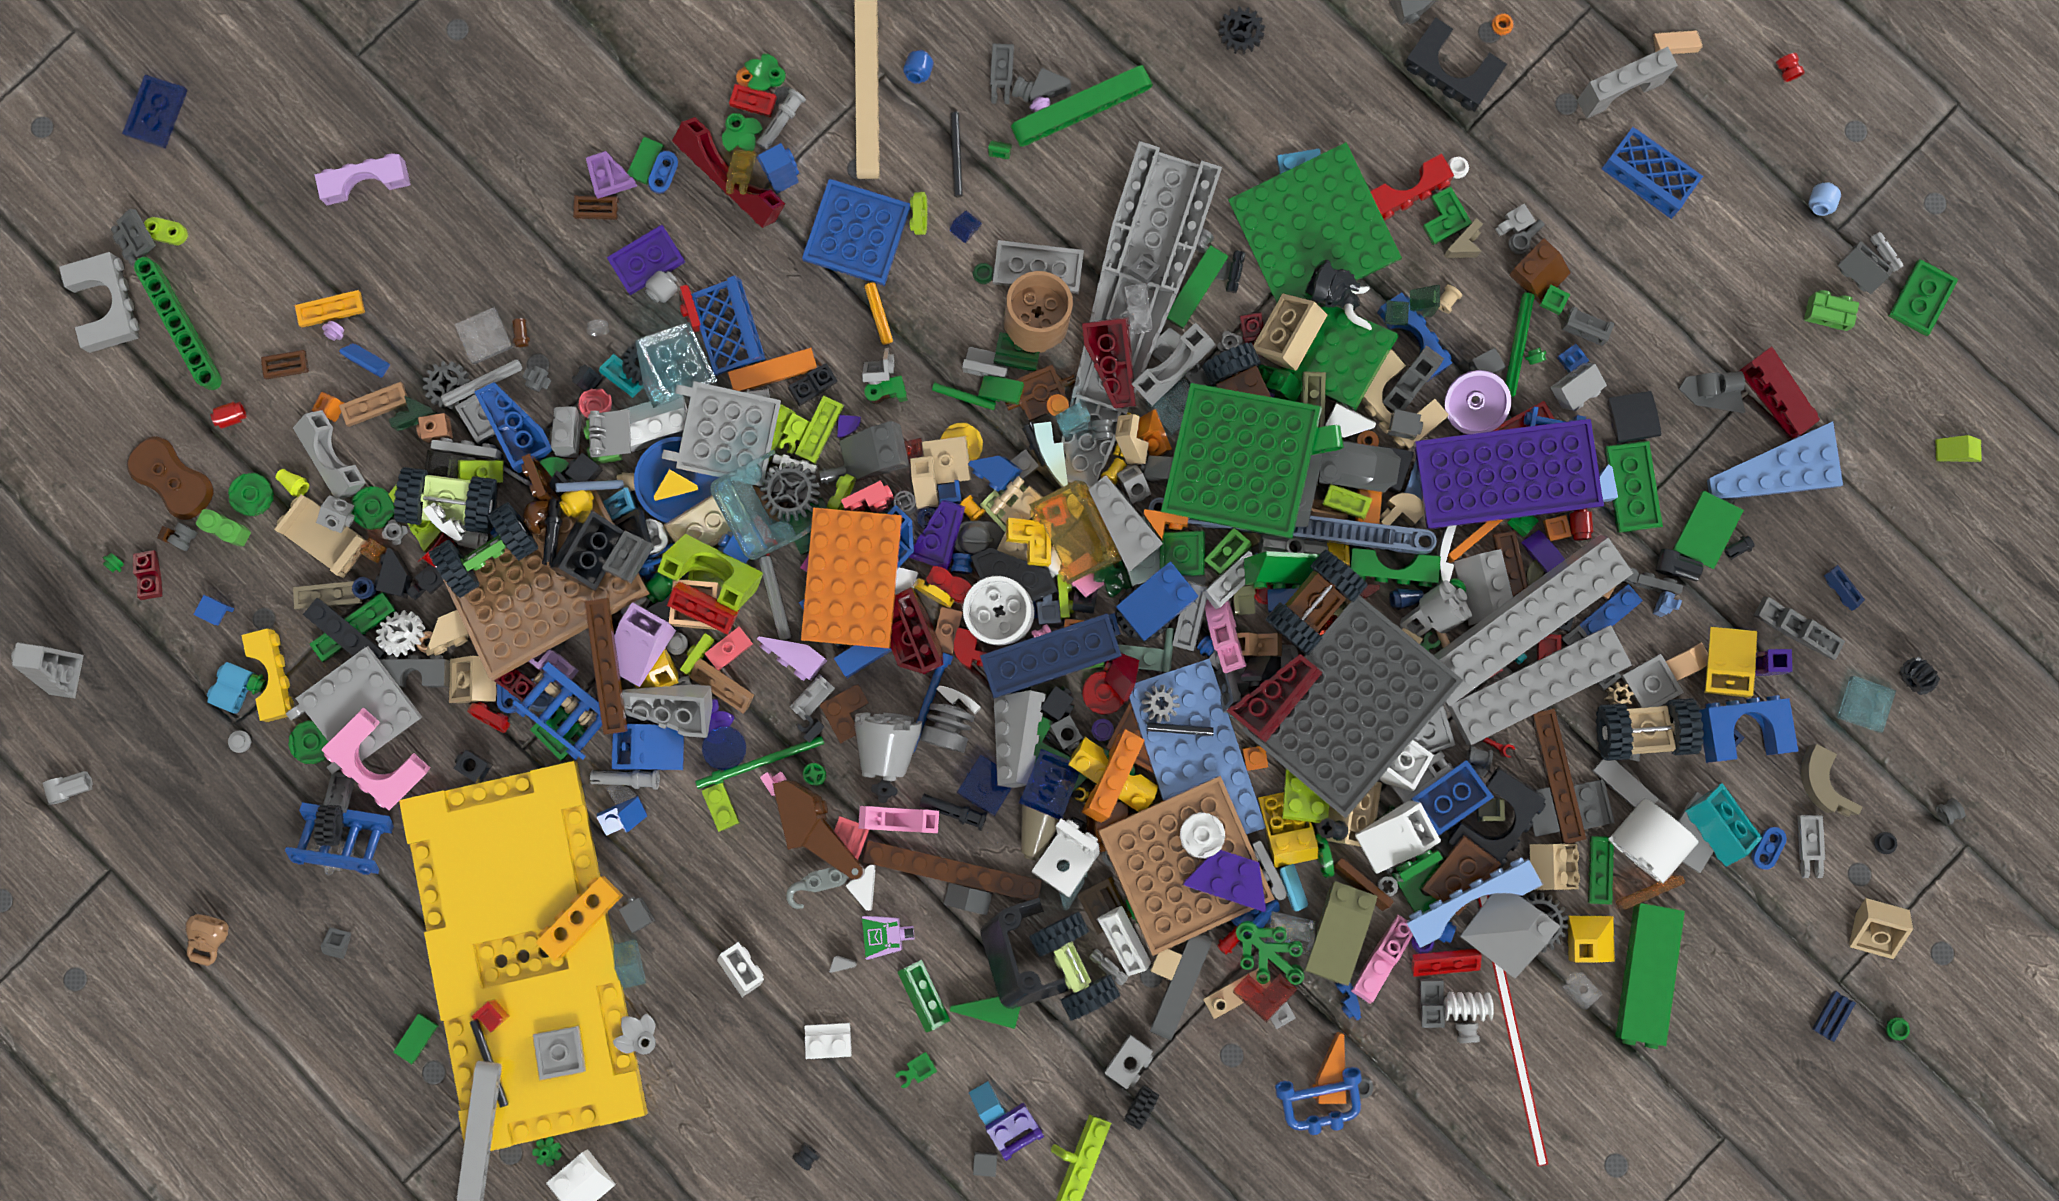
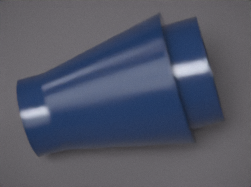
M366 577L356 579L352 585V592L359 599H366L378 593L375 584Z
M1396 588L1394 591H1390L1389 602L1393 609L1401 610L1418 604L1420 598L1424 595L1422 590Z

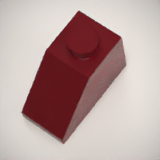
M1121 653V657L1106 661L1103 670L1106 671L1105 681L1123 700L1128 701L1136 684L1139 660Z

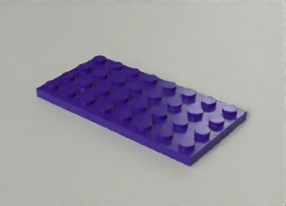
M1591 419L1414 442L1426 529L1604 506Z

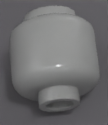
M657 271L646 281L645 286L647 289L645 292L654 302L666 303L677 292L678 288L675 284L677 279L669 271L666 273Z

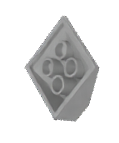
M1494 893L1484 903L1460 937L1513 978H1516L1547 945L1560 926L1518 894Z

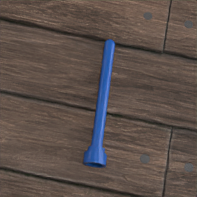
M943 653V665L934 671L917 721H922L921 733L927 720V714L930 711V703H933L944 669L948 667V664L951 665L954 656Z

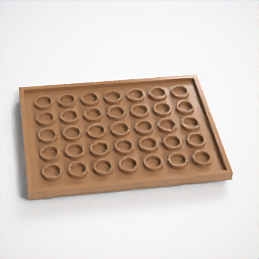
M590 490L594 496L592 511L614 524L598 491ZM563 510L561 511L563 522L559 529L557 553L578 519L572 516L568 517ZM543 518L540 523L545 528L541 529V534L531 533L538 545V549L519 561L506 546L505 552L495 559L491 556L485 561L486 564L483 567L474 571L480 586L465 596L457 597L451 588L448 587L445 580L443 581L489 679L493 681L587 629L585 601L609 598L612 615L632 604V602L634 603L650 594L640 573L638 572L632 584H630L628 581L606 572L596 591L565 578L549 568V562H547V565L542 564L547 526L545 525L546 518Z

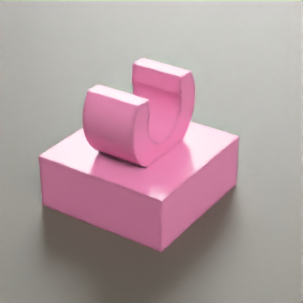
M767 772L760 777L772 796H775L773 783L787 780L783 772H779L773 777Z

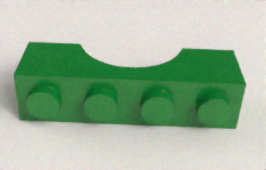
M1350 548V568L1363 580H1366V576L1375 577L1377 582L1388 583V578L1397 579L1396 583L1408 585H1410V580L1419 581V586L1432 587V582L1438 583L1441 556L1415 554L1407 566L1392 570L1380 563L1375 550Z

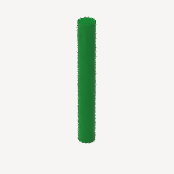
M934 383L932 388L934 392L993 411L996 406L994 401L938 383Z

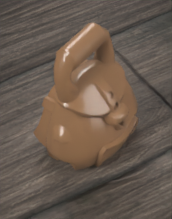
M195 914L185 923V930L189 940L187 956L191 962L209 966L217 958L218 947L226 941L229 926L220 919ZM195 948L203 952H209L210 957L193 953V950Z

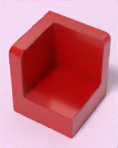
M491 1000L485 1003L471 1017L474 1020L479 1019L490 1032H493L509 1015L496 1000Z

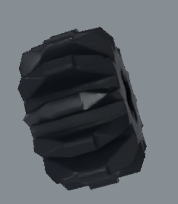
M1913 657L1907 660L1899 671L1902 677L1901 680L1906 683V687L1911 688L1912 692H1917L1919 695L1932 692L1940 681L1937 675L1938 672L1934 670L1933 665H1930L1927 660H1922L1920 657Z

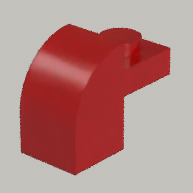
M957 628L954 639V652L957 659L963 666L971 669L973 661H977V666L983 667L980 655L986 653L976 650L979 639L970 630Z

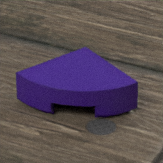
M839 415L837 437L844 438L853 433L860 425L861 416Z

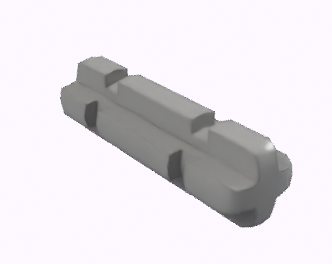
M1878 232L1870 240L1874 246L1877 245L1876 249L1885 262H1888L1889 266L1894 269L1893 272L1903 267V263L1900 259L1896 258L1897 254L1888 241L1885 242L1884 239L1886 238L1883 234Z
M1095 949L1089 956L1095 964L1098 963V966L1106 974L1111 975L1114 981L1122 986L1127 981L1128 976L1124 972H1120L1113 962L1107 957H1103L1104 954Z

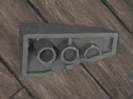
M1391 0L1390 5L1400 25L1418 21L1420 16L1438 0Z

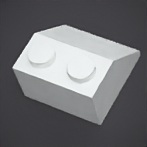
M588 1149L547 1182V1185L560 1201H597L616 1185Z

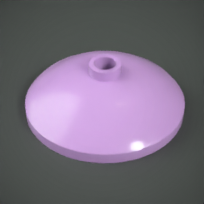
M1475 370L1464 373L1453 381L1446 392L1444 407L1445 411L1449 414L1447 418L1459 431L1466 434L1491 432L1498 428L1507 418L1511 407V395L1507 385L1499 376L1489 371ZM1474 396L1479 397L1476 402H1472L1471 399Z

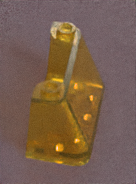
M1076 480L1029 504L1032 509L1030 510L1034 522H1039L1044 526L1062 563L1058 573L1062 581L1067 582V585L1122 561L1120 553L1089 492V487L1084 481Z

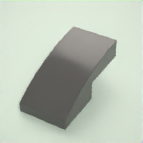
M1420 979L1421 1027L1445 1028L1443 979Z

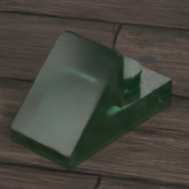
M1440 285L1412 289L1410 291V311L1423 312V317H1433L1440 307Z
M404 396L409 412H398L394 415L395 417L389 419V422L393 429L400 431L419 424V417L436 415L438 413L432 408Z

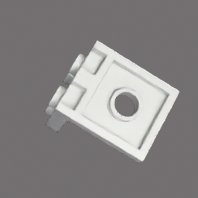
M1060 819L1056 825L1057 836L1035 865L1032 873L1069 898L1100 852L1097 839L1088 832L1084 835L1078 830L1079 827L1069 819L1066 822ZM1061 860H1066L1070 864L1069 869L1065 872L1057 869V864Z

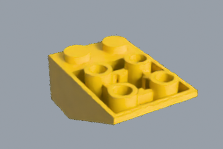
M1710 627L1704 693L1748 698L1753 696L1757 631Z
M1284 792L1258 797L1265 824L1264 829L1275 868L1318 859V844L1312 823L1282 819Z

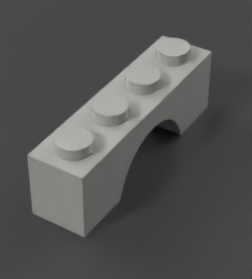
M1195 323L1179 338L1177 348L1166 361L1155 368L1147 369L1132 385L1153 406L1216 344Z
M323 410L304 414L293 427L332 495L338 499L353 497L365 485V480L356 465H345L335 455L331 442L333 427Z

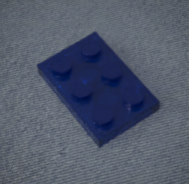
M144 75L122 134L126 137L166 149L188 90L183 86Z
M1041 749L1019 803L1058 820L1062 819L1080 772L1068 765L1069 760Z

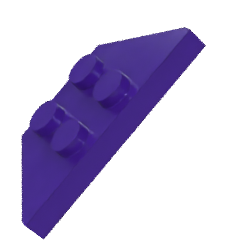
M1219 850L1215 855L1201 862L1195 868L1196 870L1182 883L1184 886L1263 912L1266 911L1259 862Z

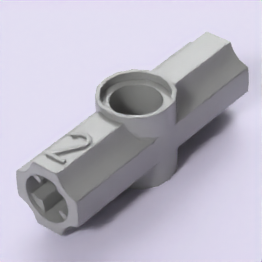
M1261 535L1259 542V553L1266 551L1293 553L1289 549L1290 543L1297 547V553L1321 554L1324 549L1328 550L1327 542L1304 540L1298 537L1290 539L1280 536Z

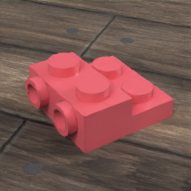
M878 481L841 501L846 511L863 512L865 510L864 507L869 506L872 513L875 511L881 513L889 508L888 505L891 504L894 497L888 484L883 486L882 482Z

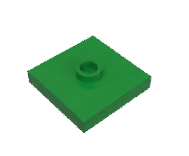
M1164 532L1162 541L1164 544L1160 546V569L1171 561L1182 576H1205V532Z

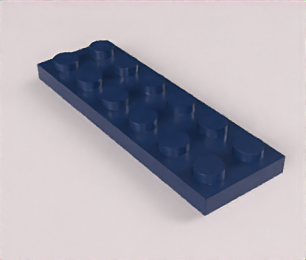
M1104 614L980 655L995 699L1121 657L1122 655L1108 614Z

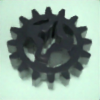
M1238 6L1237 12L1230 9L1229 15L1224 14L1223 21L1219 23V28L1221 29L1218 32V36H1223L1221 44L1227 42L1226 49L1234 48L1235 54L1238 50L1245 54L1246 49L1253 52L1254 45L1259 47L1260 40L1264 38L1263 31L1265 30V25L1261 24L1263 18H1256L1257 11H1254L1252 14L1249 13V7L1242 11L1241 6ZM1232 23V28L1228 31V25ZM1255 29V30H1256V34H1255V36L1252 38V37H1251V36H1252L1251 33H1252L1253 30Z

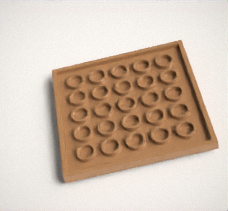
M1221 776L1210 779L1098 830V834L1152 956L1254 909L1182 885L1183 881L1196 870L1195 868L1207 859L1196 858L1188 854L1180 841V829L1184 821L1196 813L1201 812L1213 815L1223 824L1225 839L1220 850L1258 862ZM1260 868L1266 904L1273 901L1274 897Z

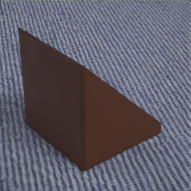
M162 526L157 539L167 542L169 536L174 534L175 531Z

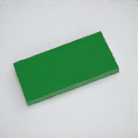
M1649 441L1604 447L1606 463L1612 466L1618 498L1613 500L1617 533L1663 527Z

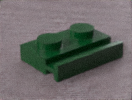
M1000 332L993 364L1035 372L1040 352L1033 353L1022 350V348L1014 344L1007 333Z

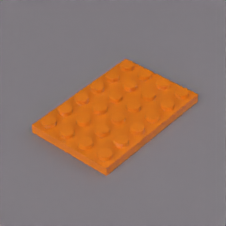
M813 508L801 640L890 648L902 515Z

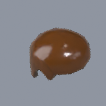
M531 501L526 505L523 513V522L529 532L541 534V529L545 528L540 521L548 517V501Z

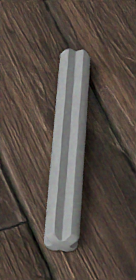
M514 360L442 395L441 401L445 406H449L493 382L496 383L521 371L522 365L518 360Z
M764 556L759 558V563L763 572L777 633L780 640L786 641L791 639V633L771 557Z

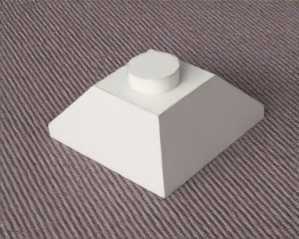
M1336 402L1325 426L1340 425L1342 437H1347L1374 428L1376 422Z
M1413 740L1379 780L1385 784L1414 791L1434 755Z

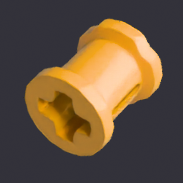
M969 495L959 504L965 506L964 513L969 517L970 521L979 520L986 512L984 508L981 509L973 501L972 495Z

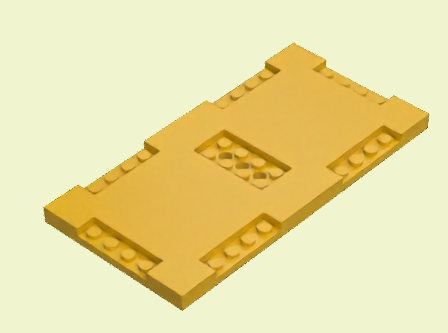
M571 761L509 777L399 800L407 844H410L426 926L424 935L440 1019L444 1021L460 1106L458 1114L464 1143L474 1070L477 1061H483L469 1022L474 1020L471 1016L491 1000H496L509 1017L493 1032H490L480 1020L479 1023L493 1062L502 1065L500 1081L509 1105L500 1108L497 1101L490 1151L648 1114L636 1052L624 1053L613 1044L615 1038L624 1035L621 1028V1018L628 1016L608 912L560 961L554 962L550 957H543L540 953L541 947L536 943L540 938L538 934L546 926L551 927L556 922L554 918L563 909L567 911L572 906L571 900L579 893L583 895L588 889L586 887L587 884L594 877H600L578 762ZM595 894L590 897L589 902L591 906L596 907L599 904V898ZM580 911L574 913V921L576 923L582 922L583 915ZM559 928L557 932L558 937L561 940L566 938L567 931L565 928ZM523 949L527 950L530 956L529 960L525 963L521 962L518 958L519 952ZM501 954L505 955L508 960L507 965L503 968L499 967L496 962L497 957ZM579 1026L586 1071L540 1080L533 1034Z

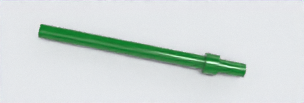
M819 736L810 743L805 741L733 768L712 772V775L696 780V786L700 789L714 783L715 785L724 783L725 779L823 745V738Z

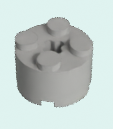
M1447 580L1420 598L1419 603L1425 618L1428 616L1433 622L1430 625L1440 633H1447L1472 617V612L1465 601L1467 595L1461 588L1456 589Z

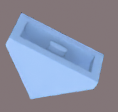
M1608 464L1599 473L1603 502L1613 501L1618 498L1613 469Z

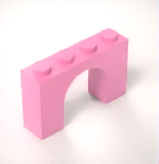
M363 707L324 746L322 751L330 762H335L341 767L344 775L349 778L352 777L357 781L362 791L369 792L380 807H386L390 810L428 772L430 767L413 753L392 773L376 774L366 769L359 757V747L361 742L380 722Z

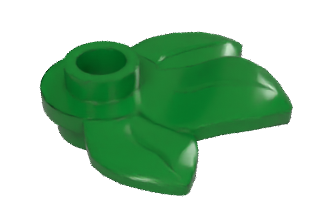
M763 53L761 60L751 59L744 64L748 72L753 75L748 83V87L751 89L764 91L770 86L779 87L785 81V71L778 66L776 58L772 55Z
M739 113L729 115L725 122L727 129L722 134L725 149L730 152L739 146L744 151L753 152L756 146L754 135L763 131L761 124L756 119L745 118ZM740 122L739 127H733V124Z

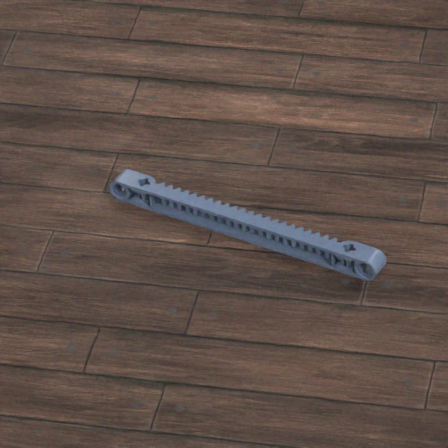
M1164 498L1152 500L1149 510L1154 511L1156 506L1163 505ZM1310 516L1308 527H1295L1293 537L1310 541L1316 540L1319 542L1380 548L1383 550L1389 549L1421 555L1430 553L1437 542L1435 534L1429 530ZM1194 519L1188 520V525L1197 527L1202 526L1222 530H1232L1235 528ZM1235 528V529H1236L1237 531H1239V532L1265 534V533H1260V532H1255V531H1250V530ZM1419 538H1428L1430 546L1427 548L1421 547L1418 541Z

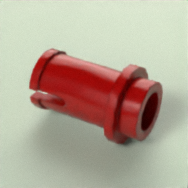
M1237 927L1223 940H1218L1219 944L1217 947L1225 955L1231 954L1232 949L1240 942L1236 936Z

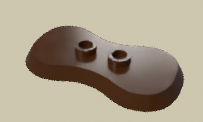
M156 436L146 438L130 453L127 460V470L132 479L155 490L162 498L169 513L174 517L190 520L198 516L209 505L213 497L212 483L204 474L185 466L179 460L173 446L166 439Z

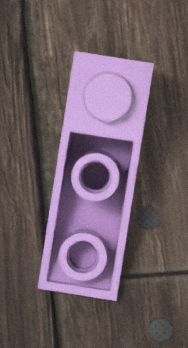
M760 636L757 638L761 642L760 648L768 654L771 651L777 654L778 658L776 660L786 668L788 665L795 668L794 674L803 681L806 678L812 681L827 662L823 656L808 645Z

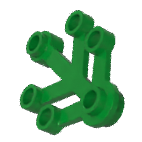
M1244 921L1237 926L1236 936L1243 942V955L1240 959V965L1243 969L1249 970L1254 966V958L1251 955L1252 944L1259 949V970L1256 973V979L1260 984H1266L1270 980L1268 958L1286 973V979L1289 983L1298 985L1303 982L1304 969L1298 964L1290 965L1277 953L1289 952L1290 955L1298 957L1303 952L1302 944L1299 941L1280 943L1285 941L1287 937L1284 927L1258 928L1251 921ZM1248 931V932H1250L1251 934H1250V935H1245V934H1243V933ZM1281 932L1283 935L1277 936L1276 933ZM1260 937H1273L1277 942H1265ZM1293 947H1298L1299 950L1294 951V950H1292V948H1293ZM1250 960L1251 963L1246 964L1243 961ZM1265 974L1267 977L1261 978L1260 975ZM1293 975L1299 976L1298 978H1292Z

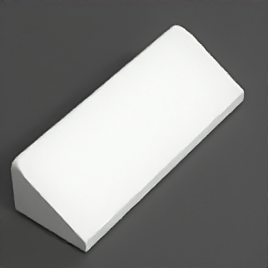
M1117 907L1098 917V921L1127 976L1146 971L1151 961L1123 907Z

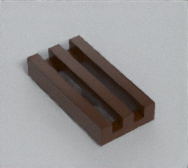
M574 196L573 217L575 219L618 220L617 203L619 199L612 196H605L599 199L596 196ZM579 202L612 203V206L579 205ZM579 210H584V211H612V213L578 212V211H579Z
M299 350L261 357L263 378L267 380L308 373V362L305 357L307 356L306 351ZM300 357V360L267 365V362ZM301 365V367L268 373V371Z

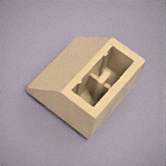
M1530 844V862L1543 884L1533 890L1579 889V852L1577 844Z

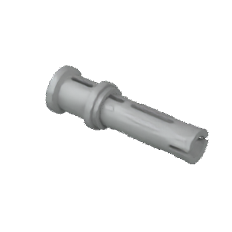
M789 89L787 98L778 105L779 111L756 142L766 151L769 150L771 144L788 120L795 117V111L800 104L806 101L794 89Z
M592 770L590 780L593 781L590 783L593 785H628L635 789L652 787L654 790H658L660 773L659 770H654L653 772H643L641 770H633V772Z

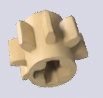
M1616 682L1613 685L1614 689L1610 687L1606 689L1609 693L1604 700H1608L1611 704H1632L1629 699L1634 693L1628 691V684L1620 687V684ZM1620 692L1622 700H1617L1618 695L1615 693Z

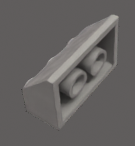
M1501 549L1453 562L1457 579L1463 581L1466 585L1467 599L1465 601L1472 612V617L1467 619L1469 626L1479 623L1513 598Z

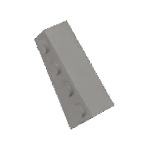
M1106 475L1089 489L1128 572L1132 571L1164 544Z
M1025 691L994 699L997 779L999 786L1015 788L1032 785L1036 759L1034 749L1039 740L1037 729L1043 714L1040 712L1041 703L1045 701V694Z

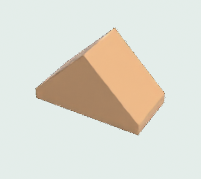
M1701 642L1667 660L1666 663L1678 681L1707 666L1708 652Z

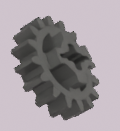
M444 361L441 362V367L434 364L435 370L433 372L427 370V373L430 375L429 378H423L427 382L423 389L429 391L425 396L428 399H432L431 403L434 405L439 403V407L442 409L445 408V405L435 392L444 395L471 382L470 379H466L469 373L463 371L464 368L461 365L456 367V364L452 361L449 363V366ZM451 372L456 373L459 378L453 377ZM453 404L449 405L448 407L450 409H453Z

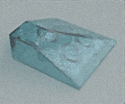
M689 322L635 341L644 389L653 408L685 396L675 393L677 385L692 388L694 381L709 385L717 382Z

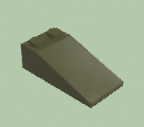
M1334 881L1328 889L1305 968L1306 972L1349 986L1378 896Z

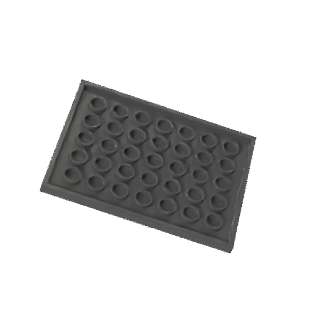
M1360 595L1354 602H1350L1322 635L1323 639L1309 655H1305V658L1315 665L1322 674L1271 737L1264 742L1247 727H1244L1242 730L1345 819L1463 682L1462 678Z

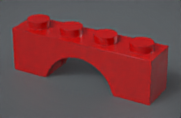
M1442 153L1422 164L1419 169V183L1412 189L1404 191L1395 190L1387 184H1383L1370 191L1384 221L1394 216L1395 211L1399 209L1404 211L1410 208L1414 201L1418 199L1423 201L1432 195L1431 192L1437 189L1442 191L1451 185L1450 182L1454 174Z

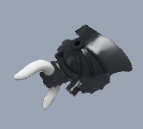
M1323 260L1318 263L1305 290V293L1312 295V297L1306 299L1315 303L1319 302L1322 308H1334L1340 305L1341 308H1344L1345 314L1350 321L1368 330L1372 329L1366 320L1354 313L1356 307L1360 306V299L1355 294H1363L1370 287L1360 286V283L1356 282L1355 275L1351 274L1350 271L1334 269L1329 260Z

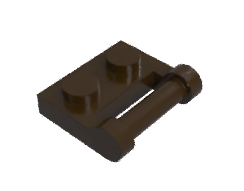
M1113 876L1077 894L1098 935L1104 932L1098 917L1110 912L1100 892L1101 889L1106 887L1116 908L1122 906L1128 919L1132 917L1114 885L1115 880Z

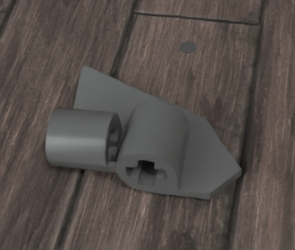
M1742 371L1685 377L1678 388L1694 405L1738 413L1746 412L1741 396V391L1745 388V377Z

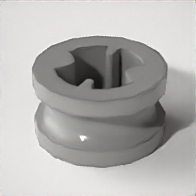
M1381 877L1376 886L1383 891L1384 886L1382 883L1384 881L1388 883V880L1391 881L1390 887L1392 891L1389 892L1387 890L1386 894L1389 897L1393 896L1398 890L1397 881L1392 877Z

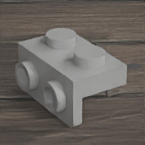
M889 348L884 349L883 361L864 362L863 382L874 385L890 379V373H894V354H889Z

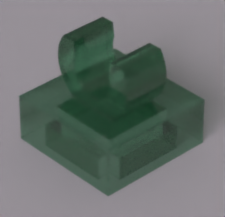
M1387 300L1385 324L1407 326L1409 302Z

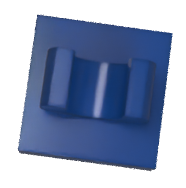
M1574 344L1557 357L1568 373L1589 361L1577 344Z

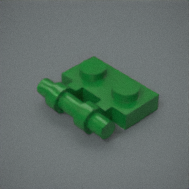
M561 705L555 711L557 715L553 719L550 717L546 722L555 731L560 727L559 724L570 716V713L567 714ZM575 722L571 729L563 736L573 745L576 743L573 738L576 735L581 737L585 732L584 725L581 726L580 722ZM536 723L530 729L560 761H563L569 755L566 752L568 748Z

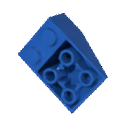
M627 724L628 731L613 733L612 769L683 770L684 736L678 734V731L668 727L664 729L658 725Z

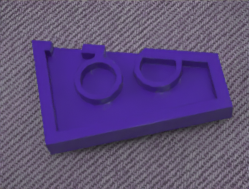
M943 500L929 520V524L924 532L916 540L914 552L909 558L932 566L942 567L946 570L949 569L965 506Z

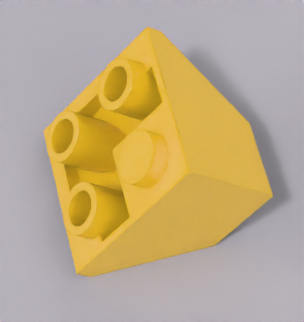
M666 648L641 686L635 685L636 689L672 686L678 683V671Z
M1568 916V961L1615 962L1614 916Z

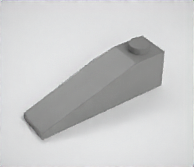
M677 685L622 690L626 715L642 721L649 720L659 724V727L674 729L683 736L707 738L713 706L711 686Z

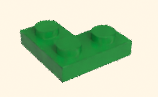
M1452 187L1431 197L1440 216L1424 224L1423 229L1432 245H1435L1472 224Z

